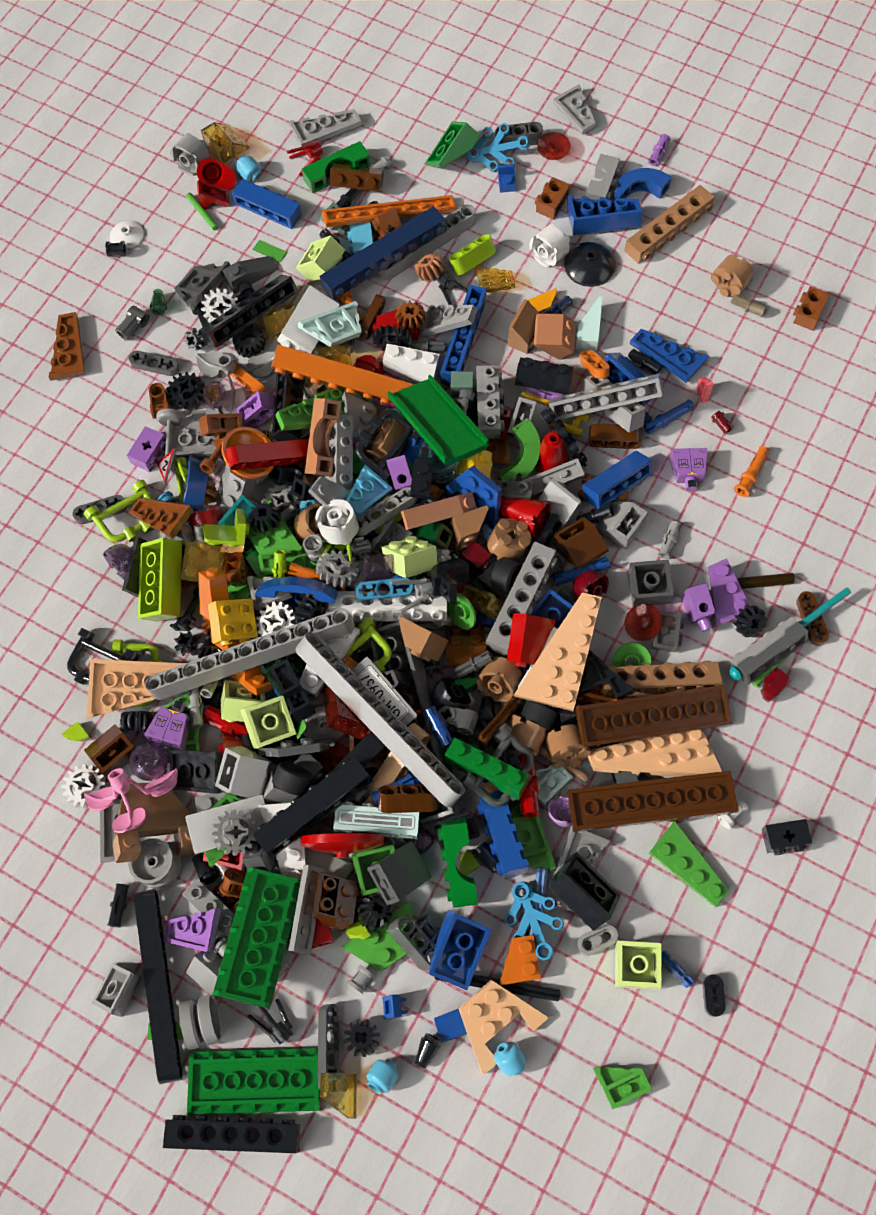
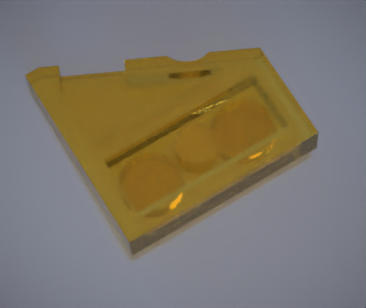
M481 265L475 267L479 287L487 288V293L515 288L512 271L499 270L493 267L490 270L481 269Z
M321 1073L320 1097L347 1119H356L357 1074Z

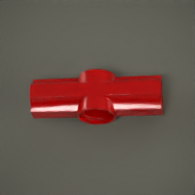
M210 705L205 709L203 722L219 729L221 733L242 740V735L248 733L245 722H228L221 719V710Z
M521 754L517 757L521 762L522 766H524L526 759L524 755ZM535 761L529 771L532 778L520 797L522 817L526 818L539 816L537 796L539 791L537 776H535Z

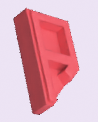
M706 377L699 378L696 387L702 403L708 402L714 385Z

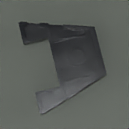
M591 650L588 651L577 698L606 684H609L617 700L634 693L632 686L627 685L617 673L615 674L610 670L608 665ZM575 707L574 711L559 708L562 726L577 719Z

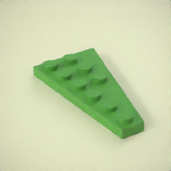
M330 388L316 394L311 399H304L297 405L293 404L279 410L276 413V418L281 430L311 428L314 398L341 401L340 414H345V402L342 401V395L346 389L339 388L335 390ZM356 393V395H353L373 404L371 400L363 398V394Z

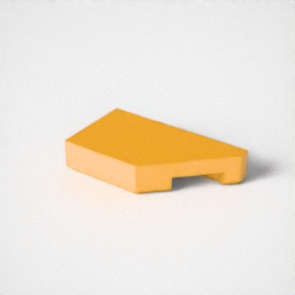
M555 288L528 299V301L542 314L552 307L557 289Z

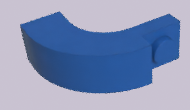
M652 168L631 170L619 178L618 187L613 193V201L616 198L626 199L630 194L637 191L649 192L660 199L670 188L672 177Z

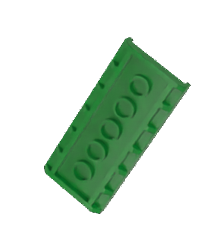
M428 375L427 380L392 393L388 391V398L445 465L455 464L485 451L489 446L488 438L431 375Z
M256 868L247 869L213 996L244 1002L270 1010L296 911L301 880Z
M318 1048L190 1052L187 1096L188 1114L320 1111Z

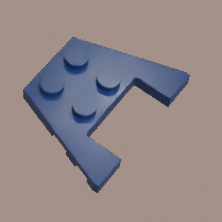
M471 466L442 488L445 491L444 497L450 498L457 496L458 493L472 492L477 508L486 505L489 508L482 525L488 524L494 530L500 520L498 510L501 508L502 489L476 467Z

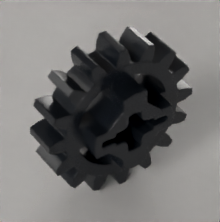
M389 324L386 327L381 325L380 329L376 328L373 333V344H376L377 348L381 347L382 351L386 349L387 344L407 348L411 346V334L408 333V330H403L402 326L397 328L396 325H393V327Z
M188 372L183 376L179 373L178 378L173 376L174 381L168 382L169 387L166 388L167 396L172 405L176 404L177 408L181 406L185 410L188 406L194 408L193 404L200 405L199 399H205L203 395L206 394L204 381H202L200 376L196 377L195 373H192L191 376Z

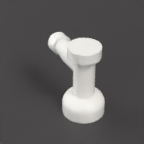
M739 800L737 802L739 809L737 813L722 814L718 817L720 823L725 828L731 829L734 826V819L741 812H746L749 809L744 801Z

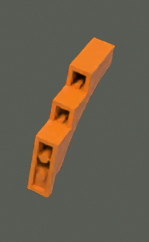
M210 567L205 571L199 572L200 614L209 621L208 604L215 601L230 600L226 574L216 567ZM239 641L233 642V645L230 646H221V643H217L215 645L218 646L220 649L225 650L227 648L239 645ZM261 665L230 675L256 696L273 689V682L261 674Z

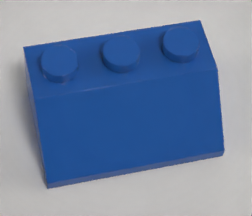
M620 352L608 353L606 355L605 362L610 366V376L607 379L612 384L646 377L640 368H636L630 359L626 356L624 357ZM652 399L640 401L638 403L644 406Z

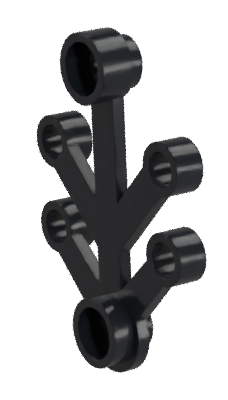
M551 408L543 410L540 414L548 425L553 422L556 426L558 433L574 453L572 458L574 460L578 458L581 467H586L587 457L583 452H578L580 450L575 444L576 440L571 433L568 434L564 429L565 425L561 419L555 421L557 416Z

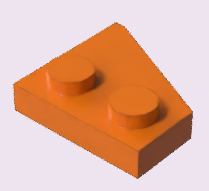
M534 935L511 939L499 985L541 979L538 958L535 953Z

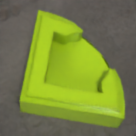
M76 722L62 733L70 741L83 742L90 739V736L79 722Z
M469 849L463 853L459 863L460 872L465 876L480 867Z
M362 920L344 930L350 939L360 938L363 940L371 935L366 926L362 927Z

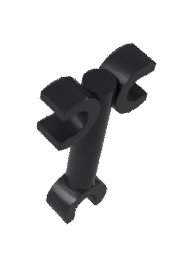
M199 587L194 589V597L183 616L175 618L177 620L176 623L170 624V627L175 631L180 629L190 631L192 628L189 627V624L196 622L192 614L200 602Z

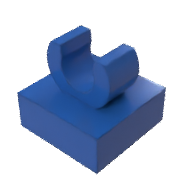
M400 994L382 997L384 1020L402 1017V1015L408 1013V1010H401V1002H405L407 999L404 997L400 998Z

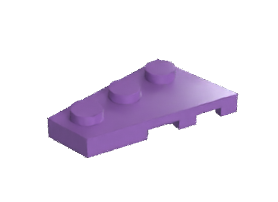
M727 558L708 567L716 627L734 619V615L739 614V609H744L745 605H749Z
M215 908L207 912L195 913V915L167 920L163 942L200 951L213 952L221 909Z

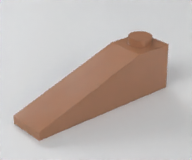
M469 492L403 510L401 514L405 528L408 530L449 519L477 509L473 493Z

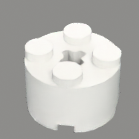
M550 224L530 240L529 246L530 250L533 249L535 253L534 258L545 267H549L550 265L554 266L568 254L570 238L567 234H563L562 231L556 228L555 225Z
M340 499L332 500L330 504L326 506L323 504L317 510L315 518L325 542L343 545L351 543L352 538L358 532L359 525L354 510L347 501Z

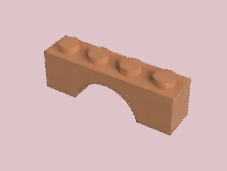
M314 398L305 473L332 477L334 457L330 453L329 438L333 426L339 421L341 401Z

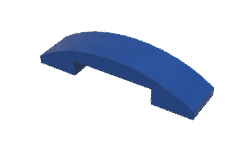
M189 455L187 486L183 504L190 505L195 512L202 511L208 474L200 468L204 458Z
M304 577L271 579L260 584L256 591V596L276 598L279 591L315 594L316 602L335 603L338 596V591L333 587Z

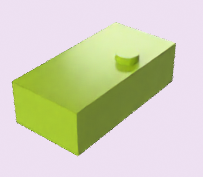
M160 538L140 544L138 619L158 622L180 617L182 541Z

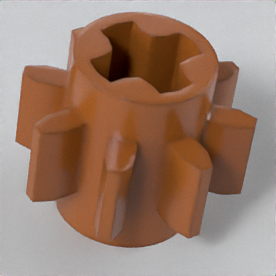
M208 481L204 505L207 506L209 503H215L219 495L215 484Z

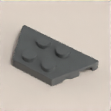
M225 261L222 266L217 267L214 263L205 266H194L174 289L187 306L194 310L203 300L204 295L208 294L224 276L222 270L231 265L228 261Z
M312 737L300 738V742L293 743L292 740H282L279 745L257 748V753L260 756L266 755L269 757L291 756L321 752L330 748V746H336L335 737L314 740Z

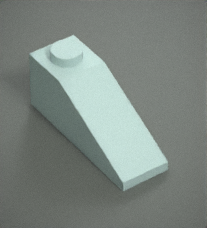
M598 297L578 324V331L575 332L576 350L597 351L602 297Z

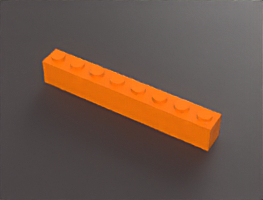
M279 344L276 347L271 368L275 369L274 372L285 375L287 372L293 374V378L303 380V377L311 379V383L321 385L322 382L328 384V388L335 390L343 388L346 389V393L352 395L360 393L363 394V398L369 400L374 398L381 399L380 402L387 405L392 403L388 398V391L394 393L414 385Z

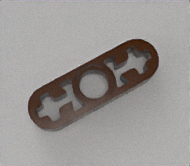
M375 295L361 324L360 338L366 340L370 338L373 332V323H376L377 316L381 315L386 303L385 296Z
M802 592L796 600L802 619L819 608L816 597L811 592ZM804 598L810 600L808 606L806 602H802ZM822 615L817 618L816 623H810L805 627L809 631L808 638L813 645L821 646L827 641L829 634ZM816 633L823 636L821 640L815 637Z

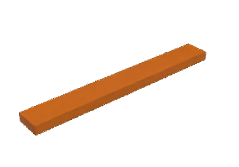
M447 195L322 210V217L327 228L374 221L372 215L389 208H395L399 219L416 217L433 206L441 214L452 213L457 207L453 196Z

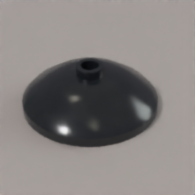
M583 242L573 246L564 260V269L567 276L573 282L587 287L606 283L613 276L616 267L613 253L606 246L596 242Z

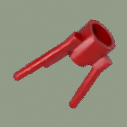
M313 142L309 145L288 150L287 154L295 153L289 156V159L307 154L309 158H314L309 163L312 164L321 159L320 155L323 154V150L318 142Z

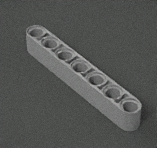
M466 204L446 216V231L442 235H438L427 244L420 246L414 252L407 254L401 260L380 271V278L382 280H391L414 265L421 257H424L426 254L429 255L471 228L475 224V208L472 205Z

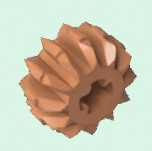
M433 252L421 257L415 265L418 277L426 282L434 280L436 277L439 278V275L443 273L445 268L442 258L438 253L434 254Z

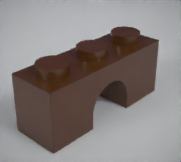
M335 163L330 169V186L380 191L383 187L384 169L367 167L364 170H355L351 168V165Z

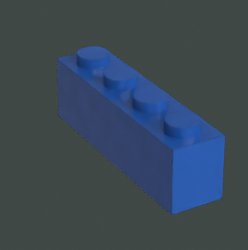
M242 179L232 192L235 205L290 229L294 227L302 215L300 204L297 201L285 198L283 195L276 194L251 181Z
M635 450L583 484V500L601 509L652 474V459Z

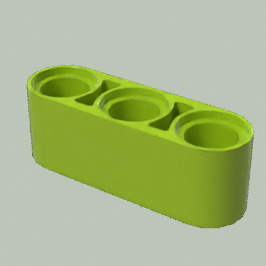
M485 234L449 257L456 275L465 274L496 253L491 235Z

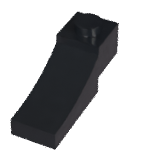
M288 659L269 668L298 723L316 713Z

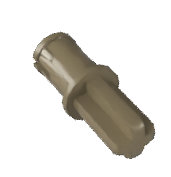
M734 295L731 300L732 304L745 309V312L749 311L760 317L764 315L767 308L754 302L752 298L749 300L740 295Z

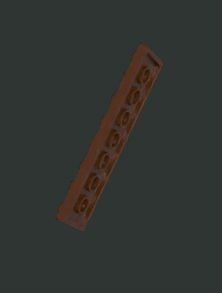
M726 685L575 707L582 747L733 724Z
M731 770L567 790L573 832L730 814L739 811Z

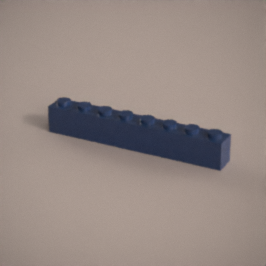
M434 206L321 274L319 277L322 288L333 300L343 296L347 291L356 288L360 283L385 270L394 262L401 260L404 256L427 244L438 235H442L446 231V219Z

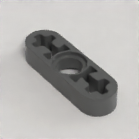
M138 350L131 352L129 355L130 364L135 369L166 376H175L179 372L178 363L173 358ZM157 360L159 363L156 366L152 367L149 365L151 361Z
M114 495L77 506L73 510V518L78 524L94 522L93 520L89 521L84 514V517L80 518V513L85 512L86 509L94 505L97 507L104 506V510L108 508L107 504L111 507L116 502L124 500V497ZM127 507L121 509L120 511H118V512H116V513H114V514H112V515H110V516H114V515L123 513V512L127 509Z

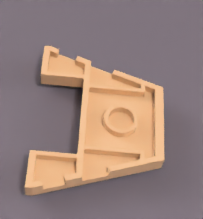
M492 980L458 1008L483 1075L496 1065L494 1055L485 1044L517 1015L520 1014L532 1031H535L548 1019L546 1015Z

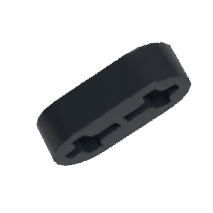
M711 974L704 978L702 984L704 1009L709 1016L718 1017L725 1011L724 984L721 977ZM711 978L714 979L715 983H718V987H715V994L712 993V987L708 986ZM713 997H715L716 1005H720V1009L716 1013H714L713 1009L709 1008V1005L713 1004Z

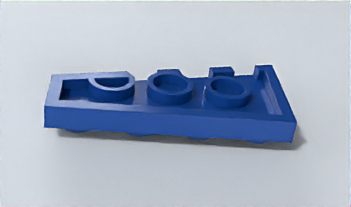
M640 329L630 340V345L646 356H650L652 360L685 383L693 377L709 357L706 354L700 355L695 353V350L691 348L685 349L680 347L674 341L668 342L663 340L661 336L644 329Z

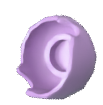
M560 796L554 801L551 800L548 807L550 819L557 826H571L568 797Z

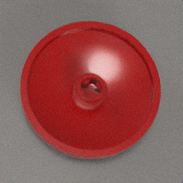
M337 833L300 837V846L318 852L336 854V858H349V854L368 851L384 845V835Z

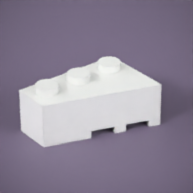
M392 344L386 345L383 357L384 371L402 380L405 379L412 384L427 380L428 375L436 379L439 367V354Z

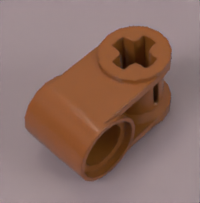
M161 383L152 384L149 387L150 411L152 418L156 419L158 411L171 408L165 387Z
M241 552L231 553L226 558L222 572L226 574L227 587L234 583H246L249 567Z
M234 868L225 870V879L219 886L220 893L227 897L240 898L247 872Z

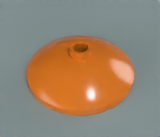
M250 427L235 428L223 440L222 455L224 461L229 467L225 450L231 446L268 443L271 440L257 429ZM274 466L232 471L244 478L259 479L268 475Z

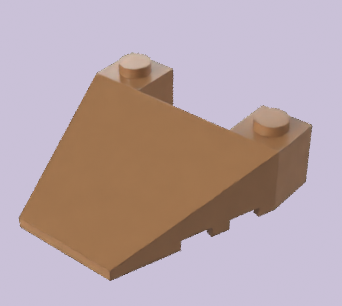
M147 782V783H138V784L141 785L143 788H145V786H146L149 782ZM130 784V789L125 792L132 811L137 808H143L147 816L143 824L138 828L124 833L115 832L113 838L115 862L137 861L142 851L139 838L169 834L174 836L177 856L195 854L185 818L191 814L172 790L164 795L153 797L152 794L146 795L136 786ZM122 796L118 816L128 813Z

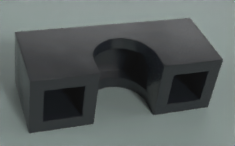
M296 464L274 466L269 473L268 479L277 485H291V494L300 500L315 499L308 491L317 480V477L305 473V470Z

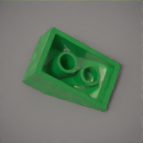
M452 121L424 164L427 166L443 167L474 148L481 135L467 122Z

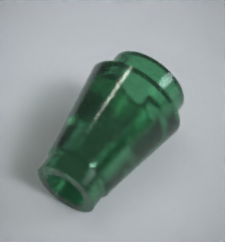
M160 289L153 291L149 306L155 315H163L167 310L164 294Z

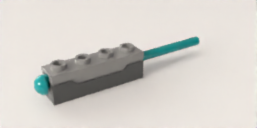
M848 587L844 588L801 621H796V619L790 617L788 620L780 622L774 630L766 632L760 640L752 642L745 651L737 653L733 657L729 676L733 680L742 679L747 685L752 683L807 643L809 631L805 627L851 594V590Z

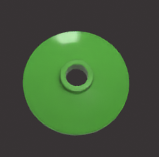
M457 593L456 602L449 603L447 601V611L452 621L458 627L469 630L476 623V613L470 601L462 594Z
M627 643L617 649L612 661L614 667L629 665L627 660L633 658V663L630 665L641 666L651 664V656L644 646L638 643Z

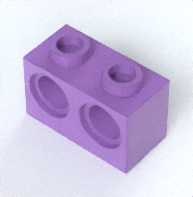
M257 391L236 408V412L241 413L242 425L257 429L272 417L275 395Z

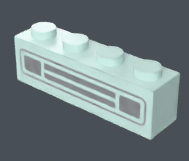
M345 802L335 810L333 829L335 833L384 835V837L418 839L420 813H383L379 811L378 807H374V804L363 803L362 806H355L352 802Z

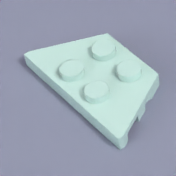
M354 301L299 321L298 327L329 347L357 338L361 335L360 318L357 313L358 304Z

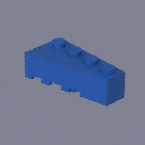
M568 196L567 213L573 235L640 227L642 210L639 199L616 198L613 201L605 197H600V200H593L582 196V199H574V196Z
M497 791L490 795L498 799L502 796L503 792ZM479 797L480 803L476 805L479 815H484L486 821L483 824L486 836H491L492 843H489L492 855H497L499 861L495 863L498 874L503 875L504 880L528 873L529 864L527 858L524 859L523 847L517 839V830L514 822L511 821L508 804L493 807Z

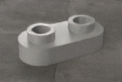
M606 924L594 931L583 934L577 941L579 952L585 956H591L614 945L618 939L617 930L613 926ZM603 933H609L610 939L605 940ZM589 941L591 943V948L586 949L584 947V942Z

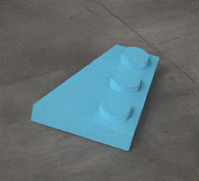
M364 465L345 501L353 508L357 519L390 494L393 488L368 466Z

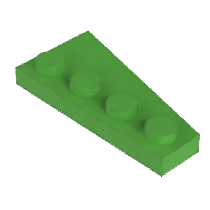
M674 821L650 850L649 854L713 907H716L729 890Z

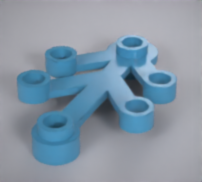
M502 123L499 126V132L488 147H483L487 139L493 136L492 128L485 127L477 145L466 152V156L472 162H482L491 172H495L498 170L497 162L494 160L490 161L484 155L491 154L504 164L511 160L512 164L515 165L513 158L506 157L500 151L515 148L526 151L530 148V140L527 136H521L517 141L499 144L510 130L506 123ZM504 126L507 127L505 132L501 131ZM486 130L491 131L489 135H485ZM526 140L525 145H521L520 142ZM473 150H477L476 155H471ZM491 164H496L494 169L490 168Z
M520 881L513 886L512 895L515 900L504 921L510 927L516 926L518 923L517 914L523 904L525 913L516 934L512 938L524 937L530 924L538 944L535 950L536 956L543 961H548L553 957L554 950L550 944L546 943L538 920L550 925L556 931L563 929L564 921L559 917H551L533 909L531 901L542 904L548 911L554 910L557 904L551 897L546 898L534 893L529 883ZM521 889H526L524 896L520 895ZM552 900V907L547 908V901ZM513 916L515 920L512 924H509L508 919ZM556 920H560L561 925L558 928L554 927V922ZM545 948H548L549 954L547 956H543L542 951Z

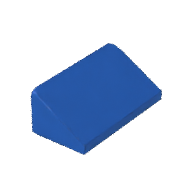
M459 1009L434 1018L442 1043L467 1034Z

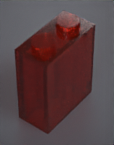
M327 686L323 691L327 727L362 740L370 729Z

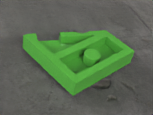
M593 1068L612 1109L652 1090L642 1068Z

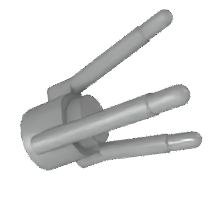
M426 578L390 581L391 585L415 584L412 591H414L416 596H420L419 599L401 609V614L422 601L430 599L429 595L433 593V585Z

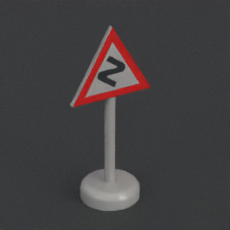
M162 409L156 415L157 421L167 426L165 456L157 463L164 483H167L176 448L170 451L171 425L177 426L182 421V414L174 409Z

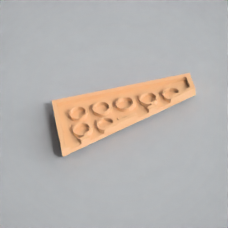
M587 593L580 595L515 692V697L574 711L602 597Z
M90 659L87 719L155 700L156 698L145 688L146 680L152 675L185 663Z
M702 729L646 737L591 749V754L588 756L592 769L595 772L618 773L619 771H630L632 774L646 772L651 773V775L674 777L722 772Z

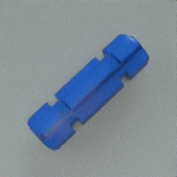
M662 951L661 964H665V968L677 980L680 979V983L684 987H690L694 982V978L690 974H686V970L674 958L671 959V955L667 951Z

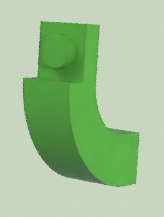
M527 418L512 428L520 443V453L511 465L497 474L501 480L513 481L516 479L517 474L525 478L537 464L540 455V438L533 423Z

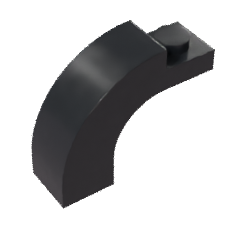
M462 558L440 562L431 570L432 595L434 597L443 596L449 603L456 602L457 584L469 582V564Z

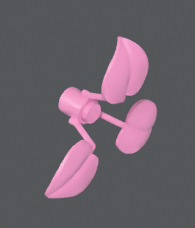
M122 768L115 769L108 774L110 787L96 792L84 793L86 804L91 810L100 811L111 806L113 800L117 799L118 795L121 794L128 813L118 816L113 821L112 828L116 833H124L136 829L143 824L147 815L143 808H137L132 811L125 792L130 789V783L144 794H152L153 797H158L170 792L175 787L178 770L176 768L154 779L143 788L132 779L131 775L126 776Z

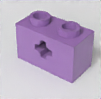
M145 426L127 454L130 463L150 472L158 463L161 453L166 450L164 434Z

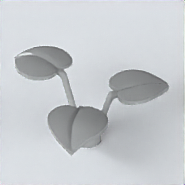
M218 351L197 353V365L205 377L215 378L220 374L221 370L228 378L231 391H224L217 399V406L222 413H237L236 408L246 401V394L243 390L235 391L230 374L235 371L236 365L248 372L253 371L254 376L258 378H264L274 371L271 366L275 352H263L252 356L248 360L250 368L239 363L236 359L232 360L230 355Z

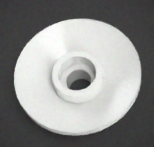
M134 221L120 222L113 227L110 233L111 242L125 241L126 250L137 247L144 238L142 227Z

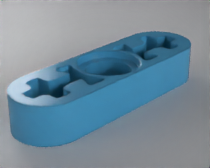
M395 578L361 582L357 585L355 594L361 601L406 597L412 592L413 584H406V586H409L406 592H403L402 589H396V594H393V585L390 584V581L410 579ZM382 584H386L390 588V592L386 595L381 594L378 590ZM372 585H376L375 593L377 596H373V592H368L366 597L363 596V593H359L362 587H366V590H373Z

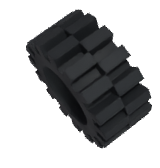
M253 324L232 338L235 350L244 358L246 355L247 358H251V355L255 356L256 353H261V350L264 351V346H266L261 328L259 329L257 325L254 327ZM248 337L255 338V341L251 344L242 343Z

